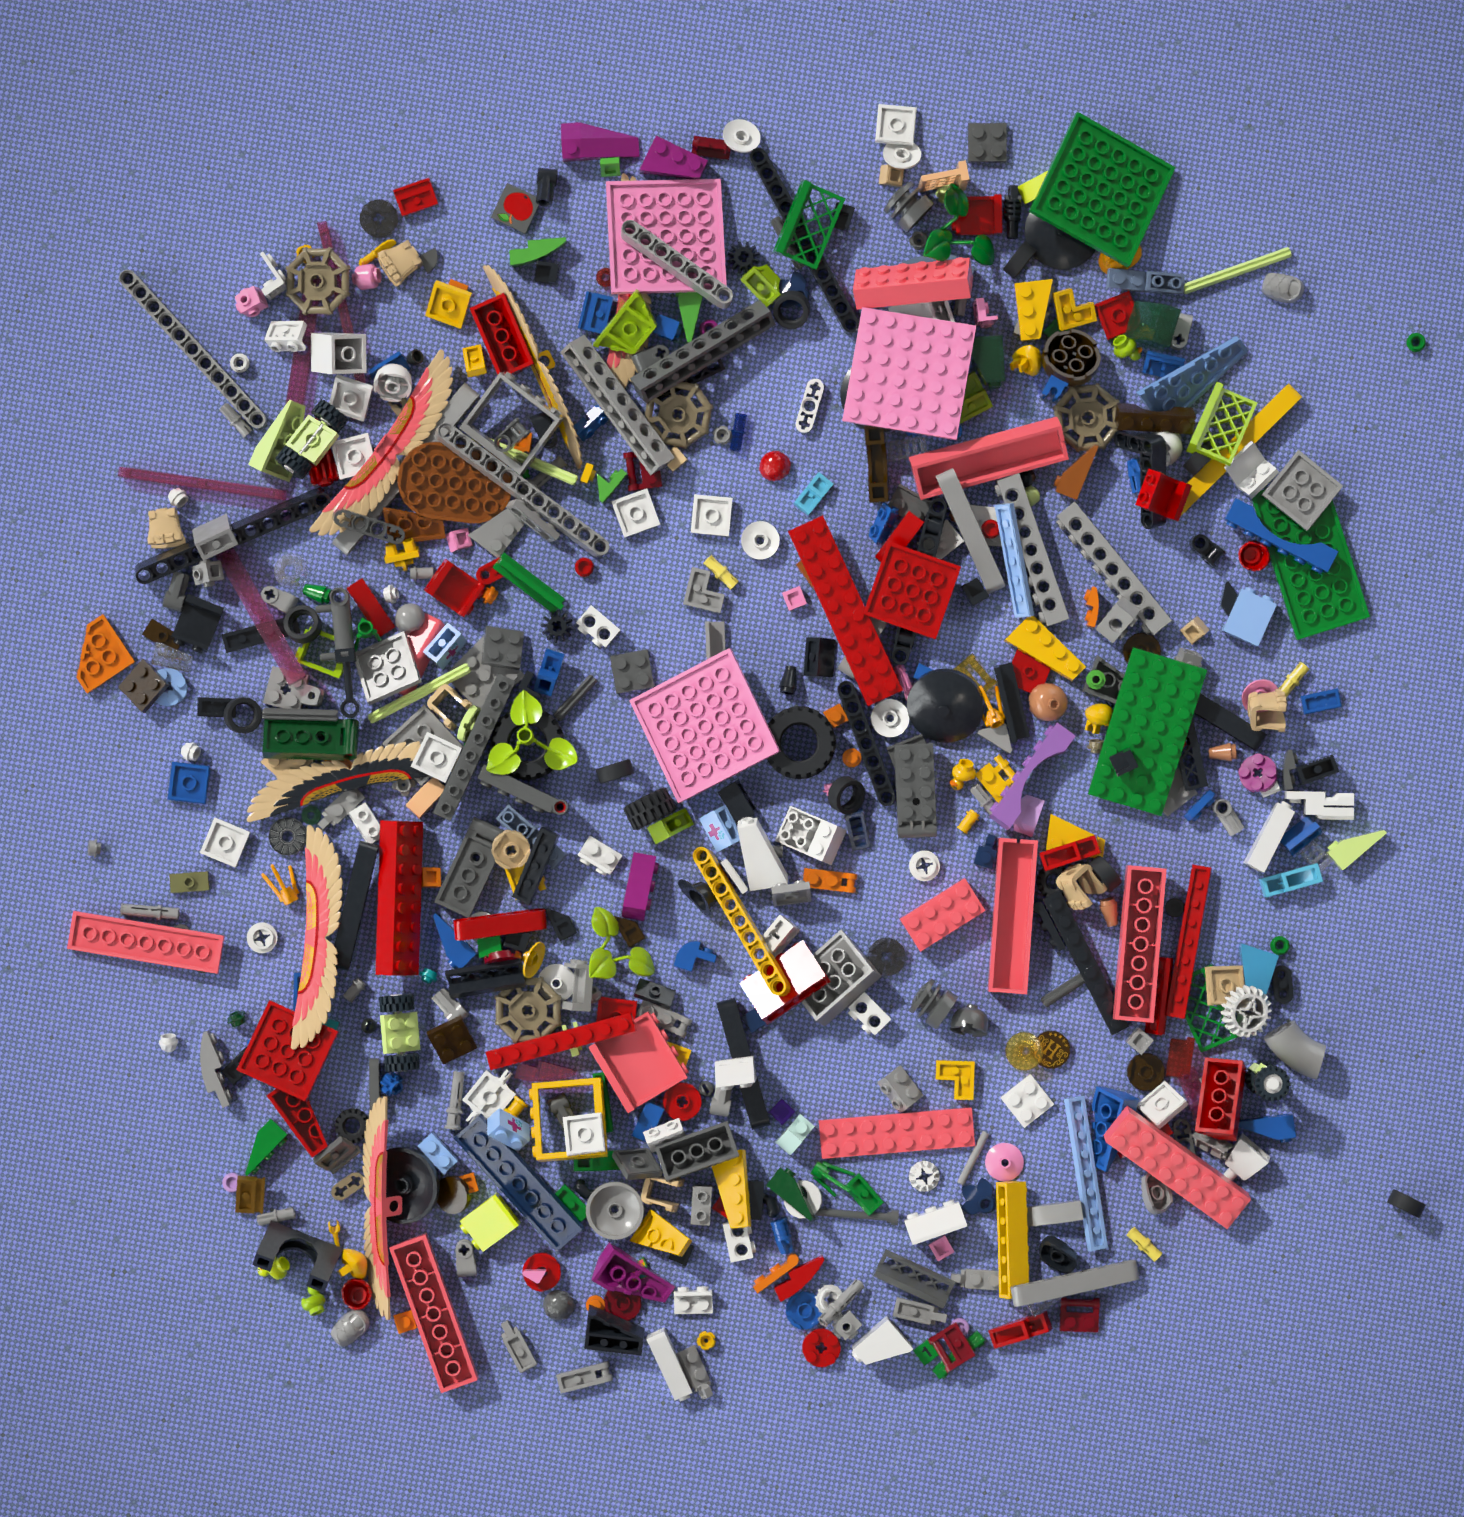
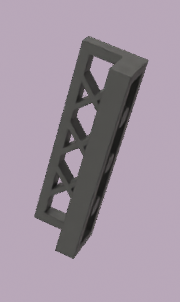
M885 1249L874 1273V1277L943 1309L955 1285L954 1280ZM886 1257H889L893 1259L896 1264L889 1265L884 1261ZM908 1266L912 1268L913 1272L906 1273L902 1267ZM919 1275H928L931 1280L923 1281ZM943 1282L949 1285V1287L945 1291L939 1288L937 1283Z

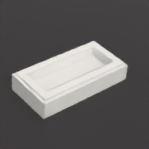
M728 859L721 862L722 866L741 893L744 894L748 891L747 886Z

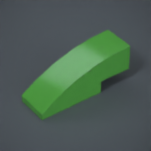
M566 237L528 240V248L509 250L511 268L524 266L550 256L567 244Z

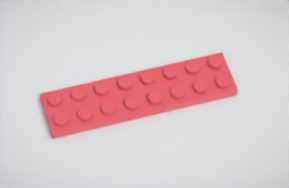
M73 911L67 949L219 974L225 936Z
M972 1107L819 1120L822 1159L975 1146Z

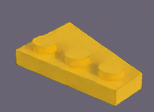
M1053 279L1014 284L1021 341L1041 338Z
M1050 814L1045 851L1093 836L1094 834ZM1098 836L1102 853L1091 856V858H1096L1097 856L1103 858L1105 840Z
M650 1209L631 1237L630 1242L682 1257L692 1243V1240L657 1212Z

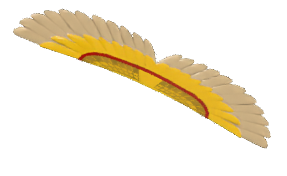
M484 265L483 269L495 295L505 293L534 361V364L530 367L550 408L554 407L562 413L560 416L564 420L559 425V429L577 469H580L582 454L577 440L578 435L573 427L574 424L567 414L569 412L563 403L564 400L558 393L559 389L553 383L554 379L549 374V370L555 367L554 359L548 350L538 353V347L534 341L533 334H530L528 323L526 324L523 313L521 314L520 308L515 303L512 293L509 292L507 284L502 281L500 275H497L494 269L489 265ZM541 356H546L549 359L548 366L539 361Z

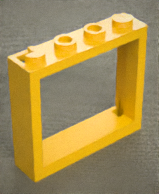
M601 1078L532 1083V1089H529V1098L533 1100L530 1116L531 1119H534V1127H531L532 1138H535V1146L532 1147L533 1157H536L538 1162L608 1157L604 1089ZM593 1085L595 1113H602L606 1152L567 1156L566 1152L543 1154L539 1090Z

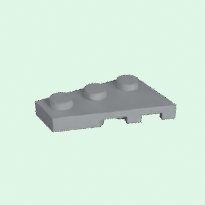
M506 508L468 534V536L498 558L525 523Z

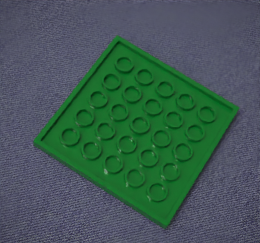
M1076 112L1029 212L1118 263L1129 267L1176 167L1085 115Z

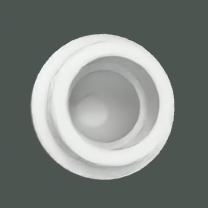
M180 488L171 490L168 495L170 504L177 508L184 506L188 501L186 491Z
M194 742L186 743L181 748V755L187 761H196L200 756L201 748Z
M167 1033L160 1036L159 1045L162 1050L170 1053L176 1049L178 1039H176L175 1034Z

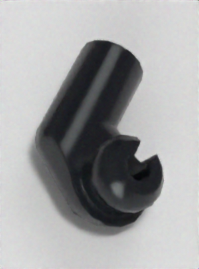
M583 1179L576 1180L575 1191L583 1199H589L594 1189H588Z
M763 1193V1203L766 1204L768 1209L767 1215L770 1218H775L780 1212L777 1200Z

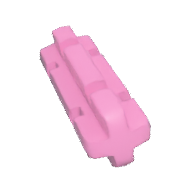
M904 664L897 665L894 669L896 674H898L899 683L903 689L902 691L905 692L904 696L907 700L912 685L908 674L905 673Z

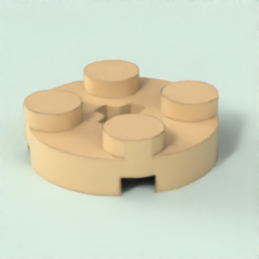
M505 830L494 839L491 852L495 862L502 868H519L528 860L530 845L522 833ZM513 845L516 852L507 854L508 850L506 848Z

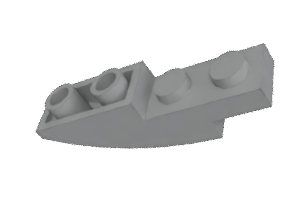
M208 1030L203 1032L201 1040L200 1064L207 1092L216 1091L221 1106L224 1108L232 1104L230 1100L233 1097L230 1090H226L223 1082H225V1078L222 1072L217 1070V1068L224 1066V1056L221 1050L218 1051L215 1046L217 1039L214 1033L210 1034Z

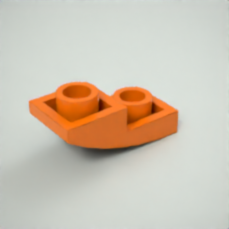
M1092 586L1091 590H1086L1083 600L1086 601V606L1092 607V610L1087 611L1084 619L1087 621L1086 626L1094 628L1098 616L1099 599L1097 588Z

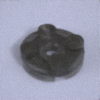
M377 199L370 201L363 206L360 213L362 229L368 235L377 239L390 236L398 225L399 219L396 209L390 202ZM377 214H380L382 217H384V220L381 221V224H378L377 221H374V218L377 217Z
M881 938L872 943L867 957L881 975L891 976L903 968L905 950L897 940ZM890 952L892 954L890 956L891 961H882V953Z

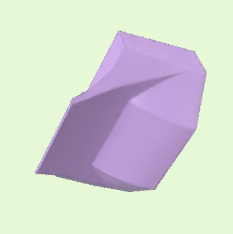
M1027 794L1021 798V814L1013 823L1014 831L1030 837L1033 836L1044 800Z

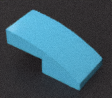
M818 472L793 504L808 516L833 486V483Z

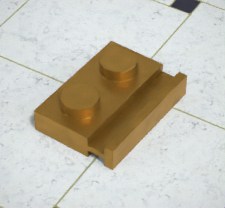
M237 1176L235 1213L254 1214V1212H260V1214H263L265 1177Z

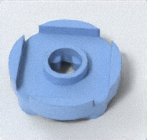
M172 668L158 670L157 672L167 682H171L173 690H169L168 693L164 691L155 702L167 707L177 705L187 695L188 685L186 679L181 672Z

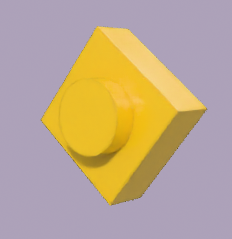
M586 463L580 480L582 483L588 484L589 481L593 482L596 470H593L594 465Z

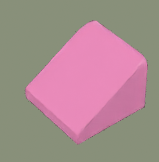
M468 528L451 531L446 534L450 552L473 546L471 538L468 536Z
M525 1269L522 1274L538 1284L547 1269Z

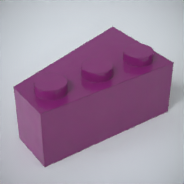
M655 136L639 172L681 179H701L708 165V160L661 137Z
M637 852L633 853L622 909L623 918L644 921L646 910L650 911L652 899L648 898L649 893L654 891L655 881H652L653 874H657L659 863H655L656 856Z

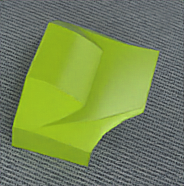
M767 264L760 267H752L740 278L744 285L766 307L781 295L779 291L780 278Z

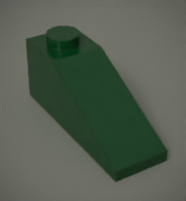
M780 1167L766 1186L809 1221L814 1222L816 1217L799 1180L794 1177L796 1173L788 1167L786 1169Z

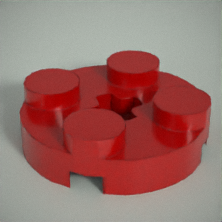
M679 1082L665 1092L663 1106L671 1118H679L680 1121H686L693 1118L699 1112L701 1096L692 1084ZM681 1096H685V1100L688 1101V1104H684L683 1107H680V1103L677 1102V1099H681Z
M544 1252L535 1253L530 1256L524 1263L522 1270L523 1273L525 1269H541L542 1267L547 1269V1275H544L538 1284L523 1276L526 1284L531 1289L540 1292L556 1286L561 1276L560 1264L557 1259L551 1254Z
M826 1328L812 1330L806 1335L802 1343V1351L806 1361L816 1367L832 1365L839 1357L841 1350L840 1341L837 1336ZM820 1342H823L824 1346L827 1347L826 1350H823V1353H819V1350L816 1349Z

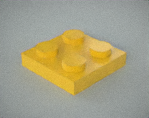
M436 280L425 316L461 329L472 293Z

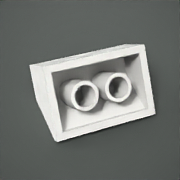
M953 1199L944 1202V1206L937 1209L936 1206L926 1208L925 1213L918 1215V1212L907 1215V1219L904 1222L912 1245L967 1227L959 1202H954Z

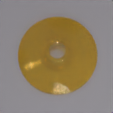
M1020 1032L1008 1040L1005 1053L1008 1062L1014 1068L1025 1071L1035 1068L1040 1063L1043 1056V1047L1035 1035L1028 1032ZM1025 1047L1029 1049L1028 1054H1025L1023 1052V1049Z

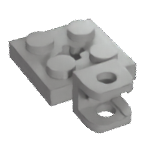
M272 666L263 703L285 709H302L303 703L311 706H321L325 692L321 688L308 685L310 675ZM289 684L288 687L291 688V692H287L285 695L282 687Z

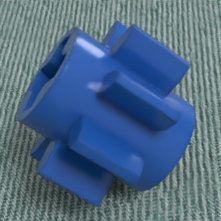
M395 1072L383 1075L380 1080L382 1085L380 1090L389 1097L392 1094L398 1095L403 1089V1084L401 1083L403 1078Z

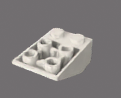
M948 300L897 305L888 308L889 312L955 322Z
M790 806L775 841L832 865L847 830Z
M754 1056L715 1061L716 1088L720 1087L721 1091L730 1090L734 1085H740V1088L751 1087L757 1079Z

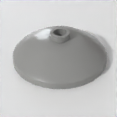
M608 1182L600 1185L592 1192L587 1201L586 1216L589 1225L598 1235L607 1239L618 1240L630 1236L638 1229L643 1219L644 1207L641 1197L634 1188L622 1182ZM617 1206L618 1212L613 1213L611 1208Z

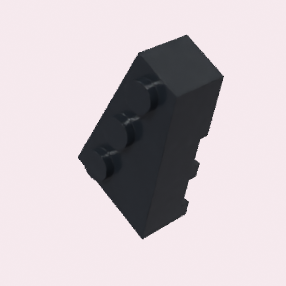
M589 1304L584 1349L642 1356L645 1328Z

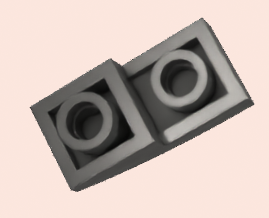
M1287 750L1283 758V791L1293 789V784H1295L1294 775L1289 773V770L1296 768L1295 764H1298V758L1292 750Z

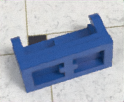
M1148 350L1142 373L1164 377L1184 366L1185 358Z
M1051 375L1039 397L1044 399L1049 392L1051 395L1055 393L1052 402H1054L1069 383Z

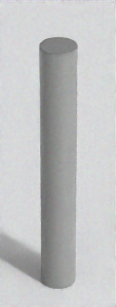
M982 1131L957 1181L959 1184H965L990 1135L989 1133Z

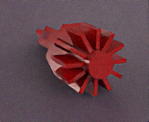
M331 449L327 451L317 466L308 461L312 466L309 475L313 486L317 484L318 486L321 485V487L330 486L334 483L333 481L340 479Z

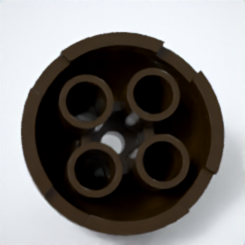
M1076 329L1055 332L1048 338L1043 349L1042 365L1044 371L1049 378L1053 375L1069 383L1067 387H1077L1087 383L1096 374L1101 361L1096 341L1087 333Z

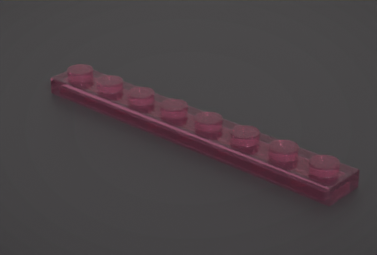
M234 548L217 554L218 561L221 560L222 568L289 686L306 677L304 671Z

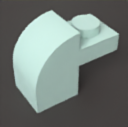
M799 1114L775 1143L791 1155L815 1126Z

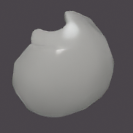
M413 603L401 606L395 616V625L399 631H405L407 634L419 630L425 622L424 611L419 605Z

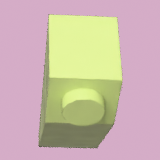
M1380 830L1340 840L1339 842L1335 840L1327 847L1329 850L1326 854L1340 870H1344L1387 832Z

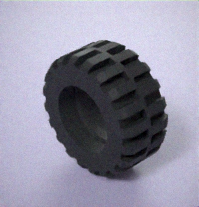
M794 706L782 710L768 723L781 752L767 758V761L781 775L792 779L811 778L822 772L831 762L836 749V736L828 719L819 711L805 706ZM805 725L816 734L817 749L809 759L795 761L787 757L783 752L781 739L789 727Z
M544 710L542 717L537 723L529 724L543 732L547 747H549L551 740L554 738L564 739V733L557 720ZM510 711L499 719V722L493 729L491 750L499 743L510 744L512 734L521 727L514 724ZM545 750L534 761L521 760L518 769L509 775L519 779L533 780L549 774L553 769L547 766L544 760V755L548 750Z

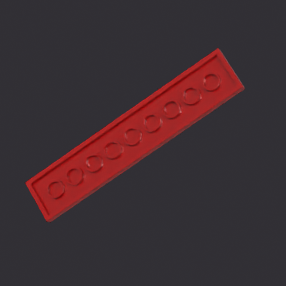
M823 515L789 530V536L867 706L902 691L903 689L870 617L863 614L865 606Z

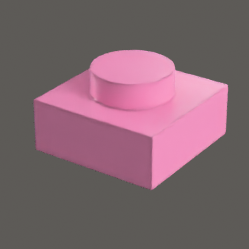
M800 586L782 593L789 611L807 604Z
M945 1235L928 1244L937 1261L954 1253Z

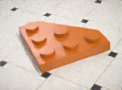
M104 614L87 624L76 678L85 692L89 694L134 664L135 660Z

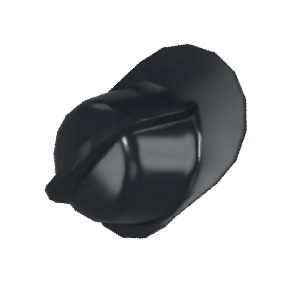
M680 879L678 885L685 896L704 915H710V908L718 900L709 885L704 882L692 885L688 881Z

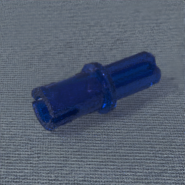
M735 413L733 430H731V451H741L743 435L746 434L744 432L746 414Z

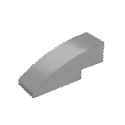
M1080 1200L1027 1207L1028 1227L1084 1220Z

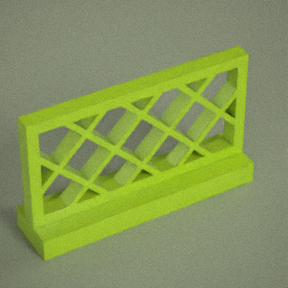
M1216 382L1186 452L1193 454L1195 451L1230 466L1257 406V402L1222 388L1224 384ZM1223 395L1230 397L1233 403L1225 405L1222 400ZM1246 404L1251 406V410L1243 413L1239 405ZM1236 407L1238 415L1230 417L1227 409ZM1223 411L1226 418L1218 421L1215 413ZM1241 418L1244 426L1236 428L1233 420ZM1229 422L1232 430L1224 432L1220 424ZM1217 426L1220 433L1212 436L1209 428ZM1234 433L1237 441L1229 443L1226 436ZM1222 437L1225 445L1217 447L1214 439ZM1210 441L1213 449L1206 450L1201 445L1204 442ZM1228 449L1231 455L1230 458L1227 459L1221 456L1219 451Z

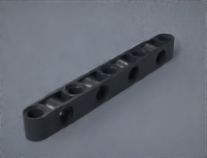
M936 498L930 503L917 549L918 552L932 557H936L947 510L946 502L941 498ZM941 502L944 505L943 511L935 512L933 504ZM926 539L934 541V547L931 550H927L923 546ZM899 626L894 641L892 659L896 664L902 665L909 660L916 632ZM897 651H904L906 653L904 661L899 662L896 660L895 654Z

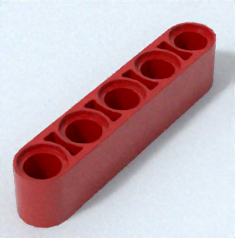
M544 908L453 920L455 940L477 939L547 928Z

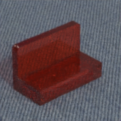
M1187 1037L1186 1040L1172 1038L1170 1040L1166 1076L1189 1079L1195 1038Z

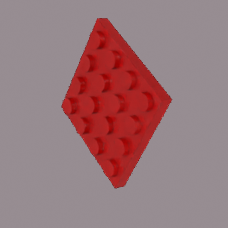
M888 541L863 614L936 639L961 566Z
M269 1000L236 1070L307 1102L339 1031L322 1024L320 1033H316L312 1042L308 1041L304 1048H301L299 1044L298 1048L293 1050L291 1049L295 1011Z

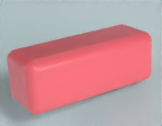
M425 613V622L422 627L407 634L420 678H422L430 661L423 651L445 626L440 619ZM418 684L399 693L404 696L415 690Z

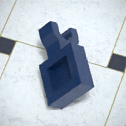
M988 834L985 846H978L973 864L992 869L997 850L992 849L996 838L995 835Z

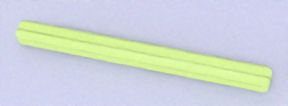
M1289 247L1187 282L1184 284V293L1188 294L1290 258L1292 256Z
M500 442V446L503 449L507 448L508 445ZM515 448L508 451L521 463L528 457V454ZM535 458L529 466L570 485H575L578 479L577 475L538 458Z
M463 664L367 715L369 721L375 723L431 694L440 686L448 685L471 672L469 665Z

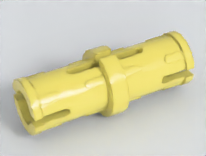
M712 555L703 563L715 574L714 577L716 579L719 578L730 590L739 582L727 570L728 568L721 565Z
M1299 662L1293 672L1286 676L1287 679L1278 689H1282L1287 698L1295 686L1298 687L1299 681L1310 669L1305 664Z
M1135 1226L1127 1233L1126 1236L1138 1246V1249L1144 1251L1154 1262L1162 1255V1252L1150 1242L1151 1240L1142 1235Z

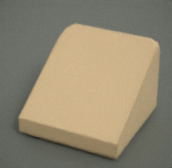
M889 164L881 165L879 184L902 187L904 169L894 168Z
M676 446L670 450L675 458L667 465L672 472H675L688 461Z
M1196 616L1180 631L1193 645L1209 631V628Z

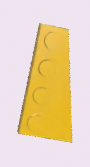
M1034 616L1027 617L1004 640V642L1009 645L1012 644L1021 652L1027 653L1040 663H1044L1070 681H1073L1086 668Z
M743 1149L738 1150L739 1157L711 1166L731 1229L751 1227L746 1150Z

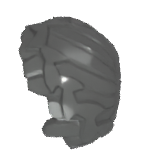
M551 1291L543 1300V1309L551 1319L565 1320L574 1312V1300L566 1291Z

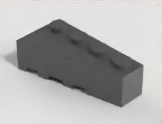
M1096 655L1090 671H1101L1105 675V684L1099 689H1092L1085 681L1082 691L1115 704L1124 674ZM1098 676L1092 678L1094 683H1098L1100 680Z

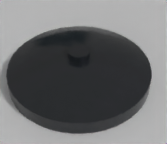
M1031 213L1028 214L1024 227L1025 241L1037 250L1033 257L1042 265L1056 270H1069L1081 266L1095 253L1096 250L1039 217Z
M936 669L925 673L915 681L908 695L907 712L913 726L925 737L937 742H956L971 735L979 726L984 712V699L978 685L966 674L953 669Z
M393 1147L386 1150V1198L401 1196L402 1213L386 1217V1219L399 1224L413 1223L427 1216L436 1205L440 1192L439 1176L433 1163L422 1152L410 1147ZM397 1201L390 1203V1210L394 1212L398 1208Z

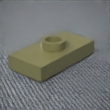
M208 871L169 874L171 893L210 890Z

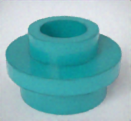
M424 968L419 973L422 977L421 980L425 983H436L438 980L436 978L438 974L430 969Z

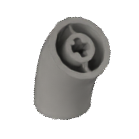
M1295 1021L1287 1022L1264 1036L1263 1039L1268 1047L1283 1063L1296 1072L1317 1080L1326 1045L1308 1037Z

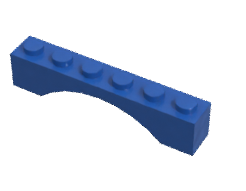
M1237 498L1233 500L1223 519L1227 522V526L1235 530L1237 527L1244 530V535L1250 538L1255 536L1261 539L1260 543L1267 547L1272 545L1278 548L1277 552L1282 555L1288 556L1290 554L1294 556L1296 562L1305 565V563L1311 565V569L1319 574L1329 571L1338 553L1337 550L1323 543L1296 544L1280 539L1262 524L1252 506Z

